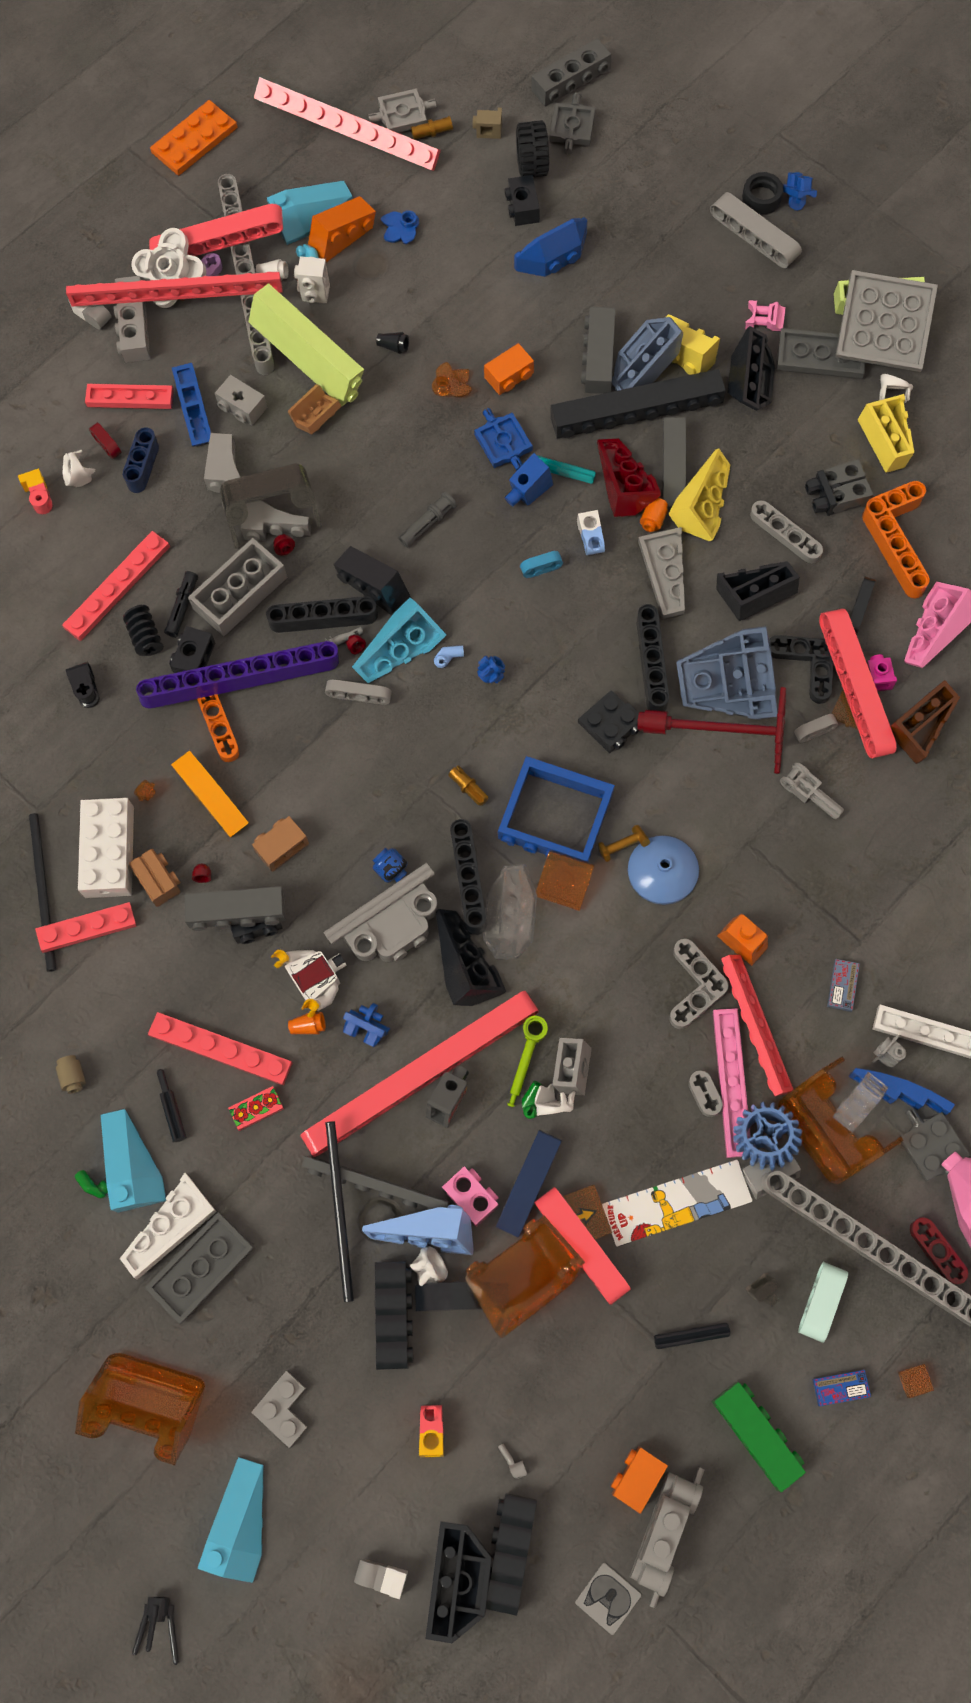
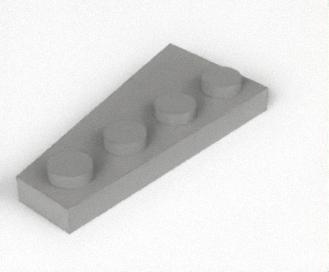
M682 527L638 538L662 619L682 615L685 612Z

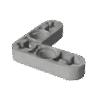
M689 939L677 941L673 949V955L700 986L672 1009L669 1020L671 1025L677 1029L688 1027L722 998L728 990L726 978ZM679 946H682L683 948L688 946L690 948L688 954L692 958L695 954L698 957L693 959V961L689 965L687 962L690 960V958L685 953L682 955L679 954L681 949ZM699 962L704 963L707 967V972L702 975L697 974L694 971V965ZM711 972L714 974L711 977L713 982L716 984L722 983L721 992L718 989L715 991L711 989L713 983L709 979L706 983L703 981ZM702 996L706 1002L705 1006L702 1008L695 1007L692 1004V998ZM684 1004H687L691 1011L684 1018L686 1022L682 1020L677 1022L675 1020L676 1012L682 1014L687 1009Z

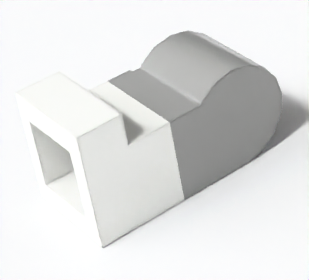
M103 305L71 306L76 315L99 330L112 318L110 312Z
M360 1559L354 1583L400 1599L408 1570Z

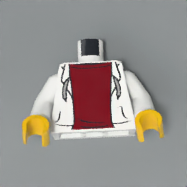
M276 950L271 958L277 957L280 960L274 964L276 968H280L284 963L287 964L284 967L306 1000L301 1009H311L307 1015L309 1018H312L316 1011L332 1004L340 984L335 972L347 966L340 954L327 961L321 951L296 950L285 952L283 950Z

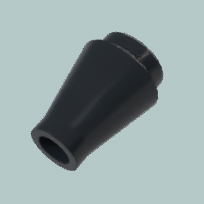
M403 332L378 333L376 344L379 347L401 354L408 350L409 336Z

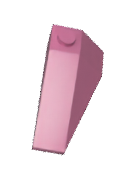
M941 582L934 584L924 600L922 607L925 610L922 618H918L916 625L919 628L916 636L911 639L904 660L906 664L923 668L971 623L970 589Z

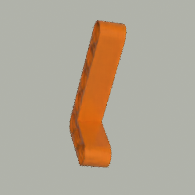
M919 481L909 482L871 498L867 502L862 514L865 525L908 597L914 599L920 598L924 594L930 578L895 517L920 506L926 493V487ZM902 564H906L910 568L904 567Z

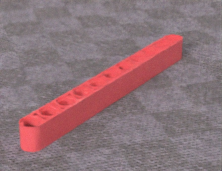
M526 991L518 993L308 1128L300 1137L313 1157L319 1156L328 1150L325 1122L335 1121L338 1144L443 1076L445 1072L451 1071L522 1025L526 1019L535 1016L539 1012L538 1008Z

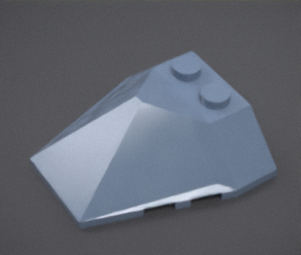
M766 626L742 629L676 661L683 706L707 711L726 712L729 715H742L750 719L777 717L776 683L771 645Z

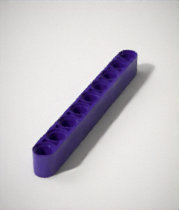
M325 641L149 678L137 684L136 692L141 705L149 709L333 670L338 666V647L333 642Z

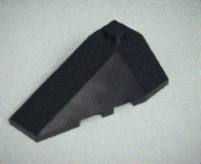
M438 909L436 911L445 985L453 1005L474 1006L503 995L506 990L494 965L489 966L483 957L485 954L484 950L481 947L477 948L470 938L472 934L467 931L466 925L457 911Z

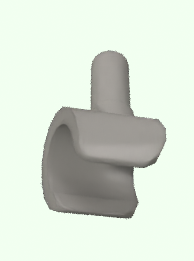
M501 1444L498 1446L509 1465L512 1476L516 1479L526 1476L527 1472L523 1461L514 1463L505 1445Z

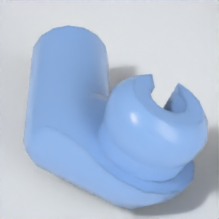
M463 645L442 647L434 658V664L438 668H444L452 658L464 657Z

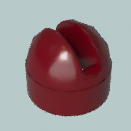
M354 634L348 637L346 646L352 654L356 655L365 649L366 642L361 636Z
M203 863L197 864L192 871V880L197 883L210 882L211 870L209 866Z

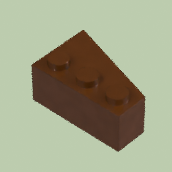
M945 680L890 725L895 741L916 764L927 757L931 746L940 734V730L960 699V696Z

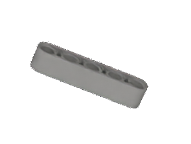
M724 193L711 205L710 212L717 221L778 266L787 268L802 253L798 242L731 193Z

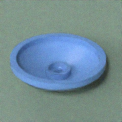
M671 836L649 838L650 844L646 847L639 844L632 852L628 863V877L633 889L642 898L655 904H673L686 898L694 889L699 876L698 861L692 849L683 841ZM662 862H667L669 864V867L663 868L660 864Z

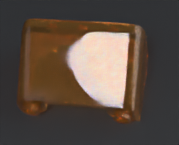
M545 1215L537 1221L532 1219L523 1228L525 1233L522 1238L489 1263L475 1261L466 1270L465 1280L492 1328L500 1338L507 1336L565 1291L576 1280L585 1263Z

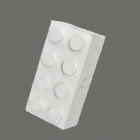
M128 798L81 800L78 891L85 898L132 896L133 870L129 862L133 860L134 807Z

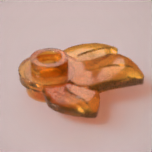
M448 362L441 364L437 368L436 378L432 382L433 392L438 396L451 395L456 398L468 395L472 391V388L466 384L469 379V369L452 370Z

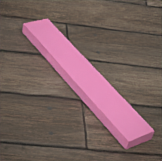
M738 1008L713 1010L726 1158L742 1157L743 1152H737L736 1146L738 1144L733 1142V1137L737 1135L733 1132L734 1126L738 1125L736 1123L737 1118L743 1117L742 1112L744 1109L748 1111ZM750 1128L746 1133L748 1139L751 1138Z

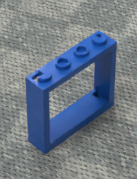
M526 756L498 829V839L506 842L509 846H514V844L522 846L525 851L530 853L539 852L545 854L550 860L558 861L560 859L568 862V865L572 867L587 868L612 799L615 785ZM528 774L602 798L583 853L508 828Z

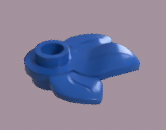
M394 211L381 217V221L388 226L384 234L385 241L393 243L401 239L404 244H408L414 240L416 236L415 229L419 226V218L413 211H404L402 214Z

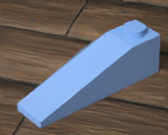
M448 1205V1208L437 1207L365 1225L362 1228V1231L370 1239L396 1244H403L404 1240H408V1243L416 1245L418 1248H424L427 1244L441 1248V1252L473 1255L474 1251L471 1218L462 1207L457 1205Z

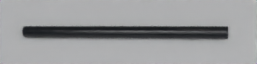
M33 813L29 815L39 909L41 926L51 924L39 815ZM54 950L45 952L47 972L56 971Z
M335 1121L325 1122L343 1298L344 1302L354 1301L336 1125Z

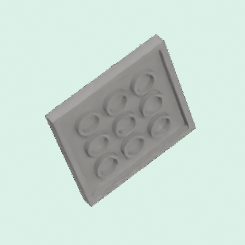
M852 270L835 357L921 372L938 285Z

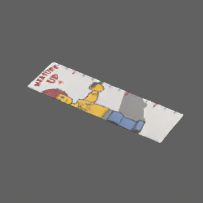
M734 1160L603 1203L602 1206L615 1245L620 1246L750 1203L752 1198L739 1162Z

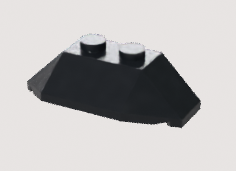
M749 326L731 355L727 393L740 403L757 411L772 403L775 364L767 344V335Z
M440 1521L425 1637L427 1640L452 1644L485 1617L492 1556L468 1525Z

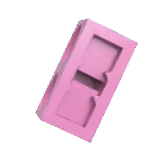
M464 1166L442 1186V1189L457 1206L463 1208L470 1216L471 1222L477 1227L499 1207L496 1202L499 1198L490 1187L486 1190L479 1183L482 1179L473 1168L468 1171ZM462 1179H466L471 1183V1188L467 1192H460L457 1189V1183ZM484 1198L487 1200L488 1206L484 1211L475 1210L473 1204L476 1199Z

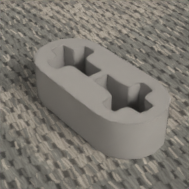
M827 714L801 725L795 729L794 734L799 743H803L832 731L838 726V722L834 714Z
M705 1071L694 1072L688 1082L690 1091L703 1115L707 1117L716 1116L722 1109V1100L708 1073ZM699 1076L700 1079L706 1080L703 1085L706 1092H703L700 1086L694 1085L696 1077ZM706 1095H708L711 1102L716 1101L715 1111L705 1108L707 1104Z

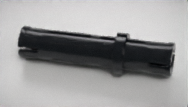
M185 571L182 584L176 591L177 598L164 633L170 637H178V632L189 604L188 597L193 593L199 578L194 572Z

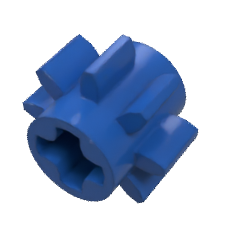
M484 656L478 662L480 666L477 673L485 683H498L504 678L505 664L499 657L490 656L488 658Z

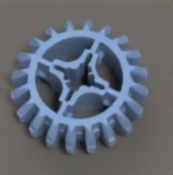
M762 1102L760 1109L754 1104L751 1106V1112L744 1109L742 1112L743 1117L737 1118L736 1123L738 1125L734 1126L733 1132L737 1134L733 1137V1142L738 1144L736 1151L743 1152L742 1159L747 1160L751 1158V1166L759 1162L761 1170L765 1168V1164H769V1168L774 1170L775 1163L781 1168L785 1165L784 1160L791 1163L793 1161L792 1154L797 1155L799 1153L797 1146L802 1144V1139L799 1138L802 1135V1130L797 1128L799 1126L798 1120H791L793 1118L792 1111L784 1114L785 1107L781 1106L777 1110L775 1109L774 1102L770 1104V1108H766L765 1103ZM767 1120L777 1122V1124H770ZM754 1123H757L758 1131L753 1134V1137L748 1139L746 1135L748 1129ZM763 1132L766 1133L768 1136H772V1139H769L767 1136H763ZM787 1133L789 1140L779 1150L777 1140ZM757 1148H765L768 1152L760 1151Z

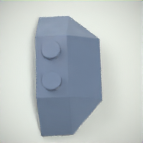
M671 317L646 320L618 352L614 377H612L611 382L617 391L653 383L679 354L683 332Z

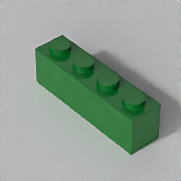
M735 1382L711 1402L775 1489L782 1493L806 1473L802 1468L805 1463L795 1450L791 1453L785 1445L788 1440L779 1428L774 1430L768 1421L771 1417L763 1406L757 1407L753 1402L754 1394L745 1383L741 1385L739 1382Z

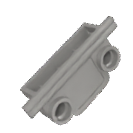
M425 863L323 932L331 945L343 938L356 957L362 961H370L377 954L385 962H392L394 960L397 962L407 955L408 950L413 947L418 948L427 941L426 938L429 935L427 920L435 916L437 900L423 882L434 876V872Z
M700 1467L697 1468L693 1482L667 1472L629 1577L636 1580L639 1585L653 1590L649 1601L650 1607L655 1608L659 1596L664 1597L669 1588L674 1572V1567L671 1566L688 1515H694L703 1491V1486L700 1485L705 1471Z

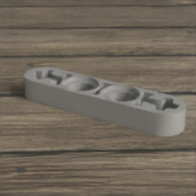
M757 501L753 504L750 516L756 524L805 562L813 564L820 560L823 547L817 540L766 501ZM757 510H758V511L764 510L765 513H761V514L759 515V514H757ZM779 521L784 525V528L775 529L772 523ZM793 534L798 535L801 541L793 543L789 540V536ZM816 550V553L808 554V551Z

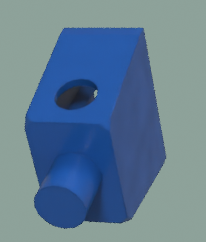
M533 453L510 478L512 490L504 498L512 507L520 500L526 505H530L554 485L549 467Z

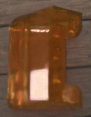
M122 1353L111 1354L107 1357L79 1401L75 1434L87 1438H98L105 1434L110 1424L157 1438L158 1441L154 1447L155 1457L162 1462L175 1465L190 1438L203 1398L205 1383L199 1377Z

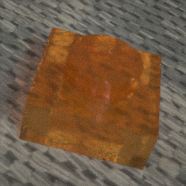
M925 1364L898 1372L907 1398L934 1391Z

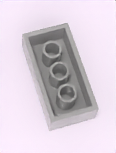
M252 538L199 586L188 599L193 610L224 637L288 577L284 565Z

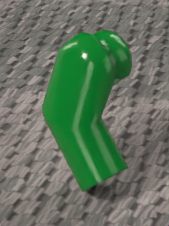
M538 1081L532 1082L522 1098L523 1114L528 1119H533L537 1116L535 1097L539 1086L542 1085Z
M85 1170L77 1172L75 1179L84 1192L97 1198L106 1197L108 1190L105 1181H101L97 1185Z

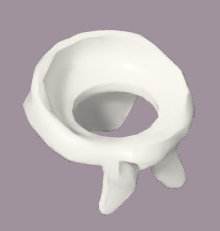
M882 374L880 376L881 389L879 400L885 399L886 388L905 389L904 402L906 403L910 400L909 396L913 389L912 384L889 374Z
M82 450L66 453L63 457V479L66 486L81 487L92 481L91 475L95 472V469L82 467L77 458L82 454Z
M549 1084L547 1088L540 1085L535 1097L537 1116L571 1112L574 1107L576 1092L572 1091L569 1094L568 1102L565 1093H560V1102L555 1098L552 1084Z
M430 1246L422 1248L419 1256L410 1265L412 1270L418 1275L420 1286L442 1283L448 1275L442 1257L436 1249Z

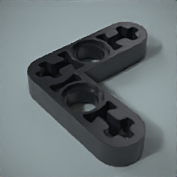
M782 635L772 636L769 639L772 658L811 661L810 698L817 704L827 702L832 693L833 660L825 639ZM774 643H778L779 651L775 650ZM787 644H790L789 650H788L789 652H786V650H787V647H786ZM801 644L805 647L806 651L804 653H797L793 646ZM811 646H813V647H812L813 652H812V654H809L810 648H811ZM820 647H824L825 654H821ZM817 667H824L828 674L819 676L815 669ZM820 683H823V696H819V692H817Z

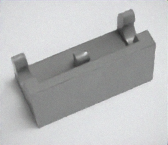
M794 1157L791 1163L784 1160L785 1165L783 1168L775 1163L774 1170L769 1168V1164H765V1168L761 1170L759 1162H756L754 1166L749 1165L743 1168L744 1179L756 1200L768 1194L761 1186V1179L765 1173L781 1171L794 1180L800 1177L801 1168ZM775 1175L770 1178V1186L774 1190L780 1187V1180Z

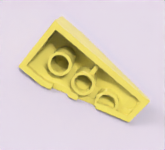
M716 449L677 497L669 512V516L678 528L682 527V531L707 541L714 539L720 527L721 518L718 515L720 508L724 506L722 492L723 488L727 487L730 463L720 449Z

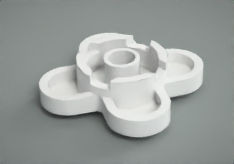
M177 228L165 230L160 236L159 244H157L158 247L154 250H140L132 259L133 272L140 276L141 279L147 281L203 277L207 273L205 264L198 257L187 255L189 247L188 238ZM177 300L153 302L161 308H168L174 305Z

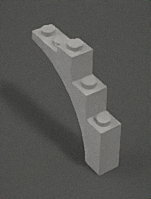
M211 433L204 481L207 490L217 493L224 491L222 505L226 515L232 517L242 516L241 531L244 540L250 541L254 538L257 542L259 540L266 541L267 533L277 536L282 534H290L296 537L310 536L311 525L309 517L292 515L277 510L261 501L248 489L237 471L235 462L236 445L233 435Z

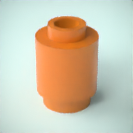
M658 498L645 508L640 519L643 529L648 532L660 530L668 512V504L665 500Z

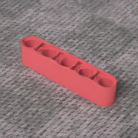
M555 1187L534 1202L610 1305L631 1290L628 1283Z

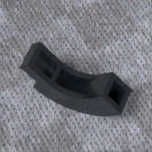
M452 1282L424 1284L423 1286L415 1285L416 1311L508 1309L507 1283Z

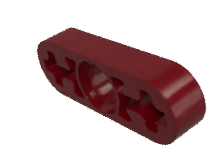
M924 1217L914 1220L910 1225V1234L940 1275L954 1285L964 1283L968 1277V1269L934 1223ZM918 1224L921 1226L926 1224L928 1227L926 1230L927 1235L930 1238L935 1235L937 1239L929 1242L926 1246L924 1242L929 1239L925 1234H918ZM935 1244H941L945 1248V1256L942 1259L936 1258L932 1253V1247ZM951 1257L953 1261L948 1263L952 1268L960 1269L958 1273L960 1278H951L949 1274H951L952 1270L948 1265L942 1267L941 1263L948 1261Z

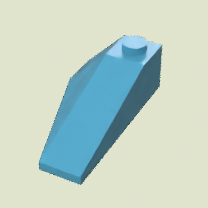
M338 181L284 190L267 197L268 204H277L282 208L283 230L280 233L288 245L310 234L312 216L352 200L353 196L345 182Z
M409 598L394 612L352 668L369 683L391 672L392 668L412 661L411 659L417 655L431 651L446 634L412 598Z
M123 1109L102 1114L101 1126L110 1209L119 1213L166 1201L163 1176L156 1167L148 1149H146L127 1111Z
M238 1457L197 1569L223 1578L254 1582L262 1557L264 1465Z

